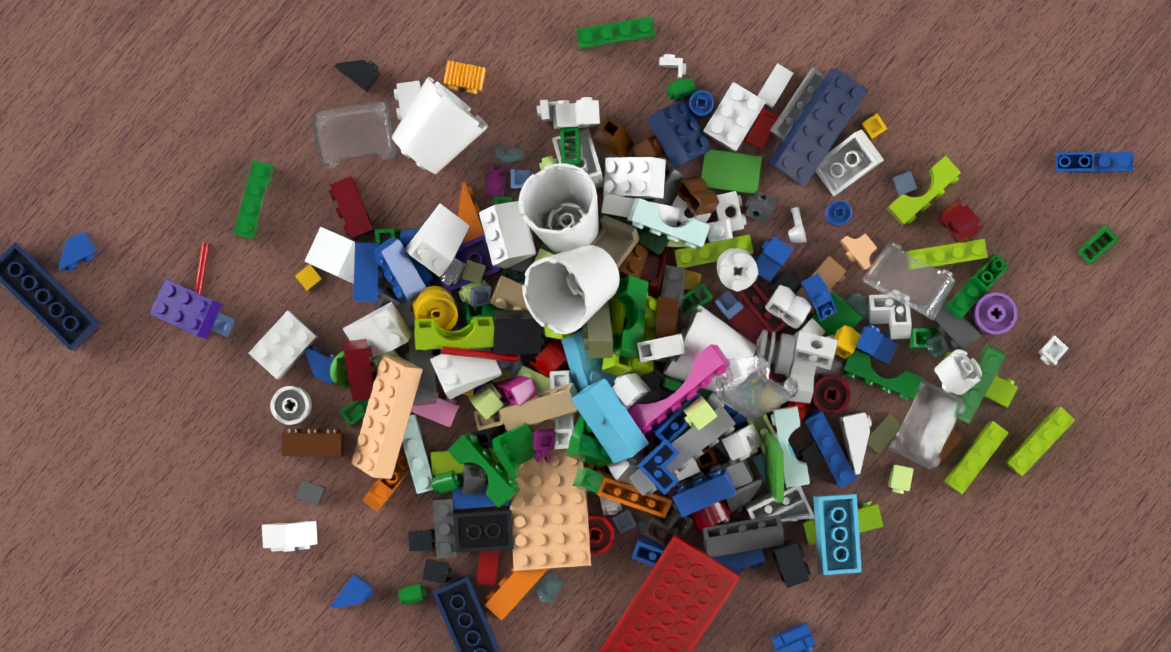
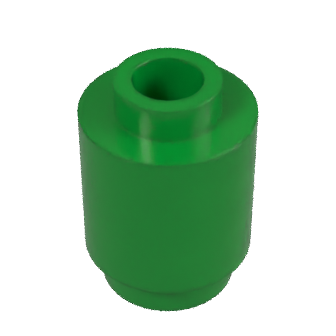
M684 77L668 84L666 92L670 100L673 99L677 102L692 95L696 88L690 77Z
M454 470L438 474L431 480L432 488L435 493L441 494L459 489L462 483L461 476Z
M421 583L404 586L398 590L401 605L406 604L408 606L424 602L425 597H428L426 587L422 586Z

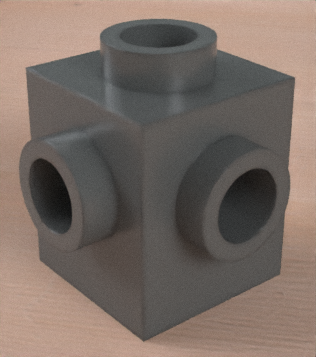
M756 190L753 197L749 196L745 203V206L748 207L745 215L766 224L777 199Z

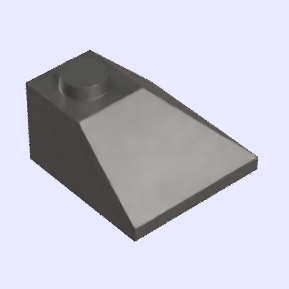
M754 472L753 482L737 488L735 495L725 499L731 512L742 511L745 508L744 506L750 503L762 484L761 479Z

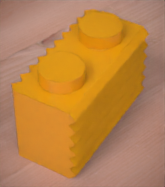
M448 61L443 83L447 85L449 90L458 91L459 88L466 89V93L477 95V92H482L486 68Z

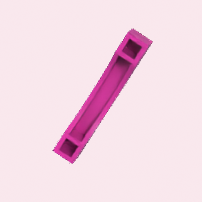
M710 344L695 356L688 378L674 394L656 403L636 404L628 410V413L642 434L647 435L653 430L652 427L655 424L665 421L671 411L675 412L682 407L681 403L686 399L690 400L697 395L696 391L701 387L705 388L712 383L711 379L727 371L726 367L730 365V362L718 345Z

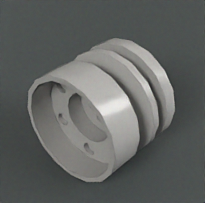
M762 329L756 342L754 369L760 370L762 362H764V371H768L772 363L774 364V373L788 375L794 353L795 336L782 333L779 341H775V332L772 331L769 339H767L768 330Z

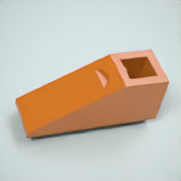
M466 182L462 183L458 217L470 226L462 241L463 244L485 235L482 222H480L478 217L480 212L477 203L473 204L471 197L474 196L471 185L467 186Z
M402 452L398 455L392 478H379L362 500L376 512L381 509L409 474L410 468L406 455Z

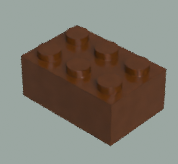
M301 428L287 429V432L282 433L281 456L342 457L344 456V433H340V429H326V432H320V429H306V432H301Z

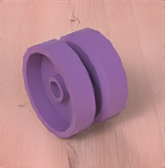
M993 292L982 295L972 306L971 319L978 331L988 335H999L1009 331L1014 326L1018 311L1014 301L1009 296ZM995 311L996 316H992L991 312Z

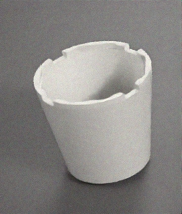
M428 77L392 135V139L399 146L402 154L409 159L415 160L421 169H427L437 174L488 128V125L479 115L474 117L469 112L471 108L439 82L432 83L434 80Z
M552 164L544 167V170L537 174H532L524 183L519 196L520 212L525 222L551 251L559 254L590 245L599 233L597 192L594 182L584 170L571 164Z
M585 245L539 259L531 264L525 272V284L522 285L523 297L529 312L541 326L549 327L554 330V333L569 334L581 328L616 293L620 279L619 271L615 261L605 250L594 245Z
M698 305L688 318V321L691 323L687 330L683 328L680 333L682 334L685 353L669 356L665 364L667 369H664L663 374L685 382L693 367L695 356L710 344L718 345L730 362V365L726 367L727 371L711 379L712 383L704 389L731 397L747 377L746 372L755 360L756 345L704 307Z

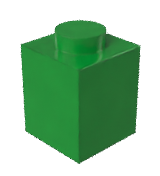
M579 468L572 486L588 493H598L604 475L589 468Z

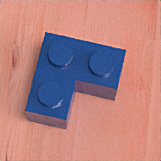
M775 236L771 240L769 238L766 239L760 248L763 250L760 256L755 255L753 258L757 265V276L768 283L771 282L794 250Z
M875 326L861 327L859 331L861 336L855 349L870 355V357L884 364H889L899 343L894 342L895 339H891L888 334L883 336V334L879 333L880 329Z
M667 439L637 466L664 495L679 482L666 468L679 454L677 449Z

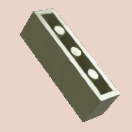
M607 301L582 326L584 350H588L589 358H613V338L609 303Z

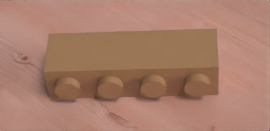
M828 256L810 277L818 273L827 285L830 294H832L833 290L831 288L835 284L839 285L846 278L844 275L846 270ZM801 286L795 295L805 298L810 303L803 286ZM811 307V309H810L809 313L807 314V316L810 314V312H811L812 314L815 313L813 307ZM807 318L804 319L803 323L799 326V328H802L806 324V322L808 321Z

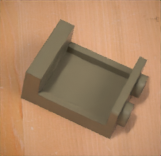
M604 215L600 220L602 229L590 245L605 250L613 258L617 268H619L640 239L635 227Z

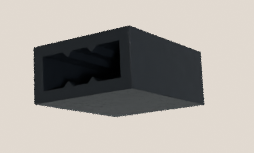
M529 310L493 311L494 347L492 348L494 354H540L541 346H544V335H541L544 327L533 318Z

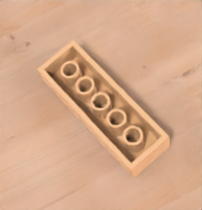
M382 355L351 463L373 478H392L423 370L398 356Z

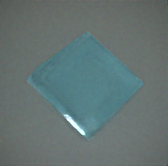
M937 333L925 341L931 359L949 352L944 336L941 333Z

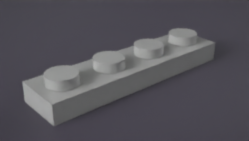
M811 68L770 129V132L782 141L784 140L826 77L817 69Z

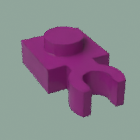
M490 163L489 168L492 176H486L485 195L504 196L506 177H500V174L504 171V164L501 163L500 169L496 171L493 169L494 163Z
M553 429L535 430L533 449L537 451L534 456L537 463H540L542 456H545L544 460L550 463L551 456L548 451L554 450L556 434Z

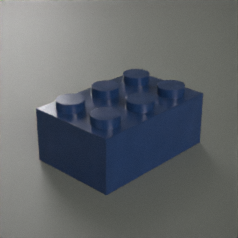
M684 99L660 109L646 119L675 169L699 158L712 149Z

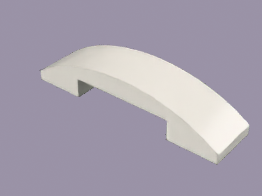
M604 194L601 213L628 218L635 199ZM654 203L658 205V214L661 220L668 226L677 227L680 208Z
M569 370L550 372L551 389L572 383ZM565 414L555 419V449H568L570 437L575 427V414L570 416Z

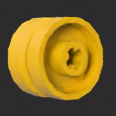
M439 286L426 287V289L415 296L413 301L415 319H435L439 327L451 331L456 325L458 319L457 307L453 296L448 290Z

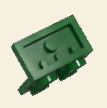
M527 423L492 439L494 452L512 480L519 477L517 471L519 465L534 458L537 452L533 449L534 434Z

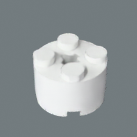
M729 248L722 252L717 260V274L721 282L727 288L734 291L748 288L754 283L758 275L756 262L745 249ZM734 267L740 268V270L734 271Z
M955 350L935 367V372L947 393L953 392L957 395H962L981 380L979 379L982 376L980 366L974 358L970 360L966 356L968 353L963 350Z
M286 386L280 388L274 394L270 408L273 416L279 422L293 425L303 422L310 415L312 402L309 394L303 388ZM289 400H291L292 403L295 402L293 411L291 408L287 407V405L290 404Z

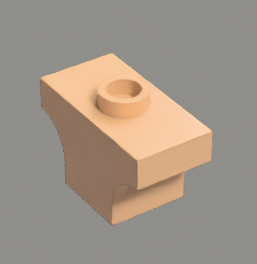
M866 233L858 239L845 236L839 241L847 250L846 256L851 262L855 261L863 271L871 266L869 258L877 247Z

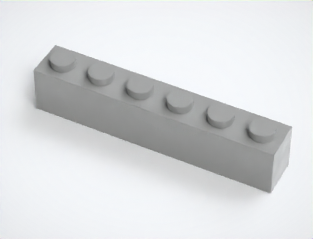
M722 405L714 410L717 417L700 430L696 426L692 427L672 443L679 454L666 466L671 473L675 470L681 472L688 466L686 463L691 458L696 460L704 454L702 449L706 446H709V448L713 447L719 442L717 439L722 434L727 436L735 430L733 425L736 423ZM640 469L628 477L642 496L644 494L650 496L657 490L656 485Z

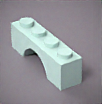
M635 198L627 219L633 222L632 226L640 229L647 227L650 229V233L658 236L663 233L668 235V240L677 243L679 240L684 241L685 246L696 249V246L703 247L710 225L692 218H687L684 223L677 227H670L661 220L658 214V205L641 198Z
M798 406L774 409V414H771L772 425L777 427V433H774V437L784 452V483H786V488L808 485L810 480L807 463L797 460L791 454L788 447V439L791 433L801 425Z
M410 415L402 443L416 493L419 494L433 490L431 480L434 478V475H432V469L424 448L417 415Z

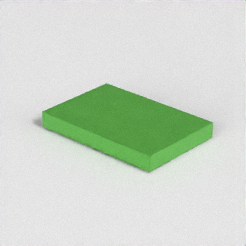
M711 149L704 154L701 178L710 189L736 191L754 195L755 191L758 190L762 156Z
M765 433V483L776 503L784 501V452L772 433Z

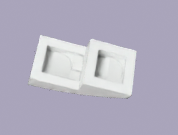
M777 63L757 97L766 101L765 104L773 108L794 73Z

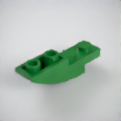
M995 253L957 291L945 307L960 320L1009 266Z

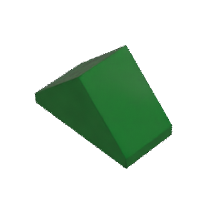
M911 328L910 339H907V348L937 347V328Z

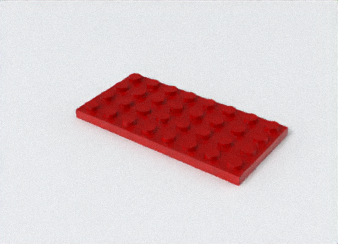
M674 534L599 652H692L741 575Z

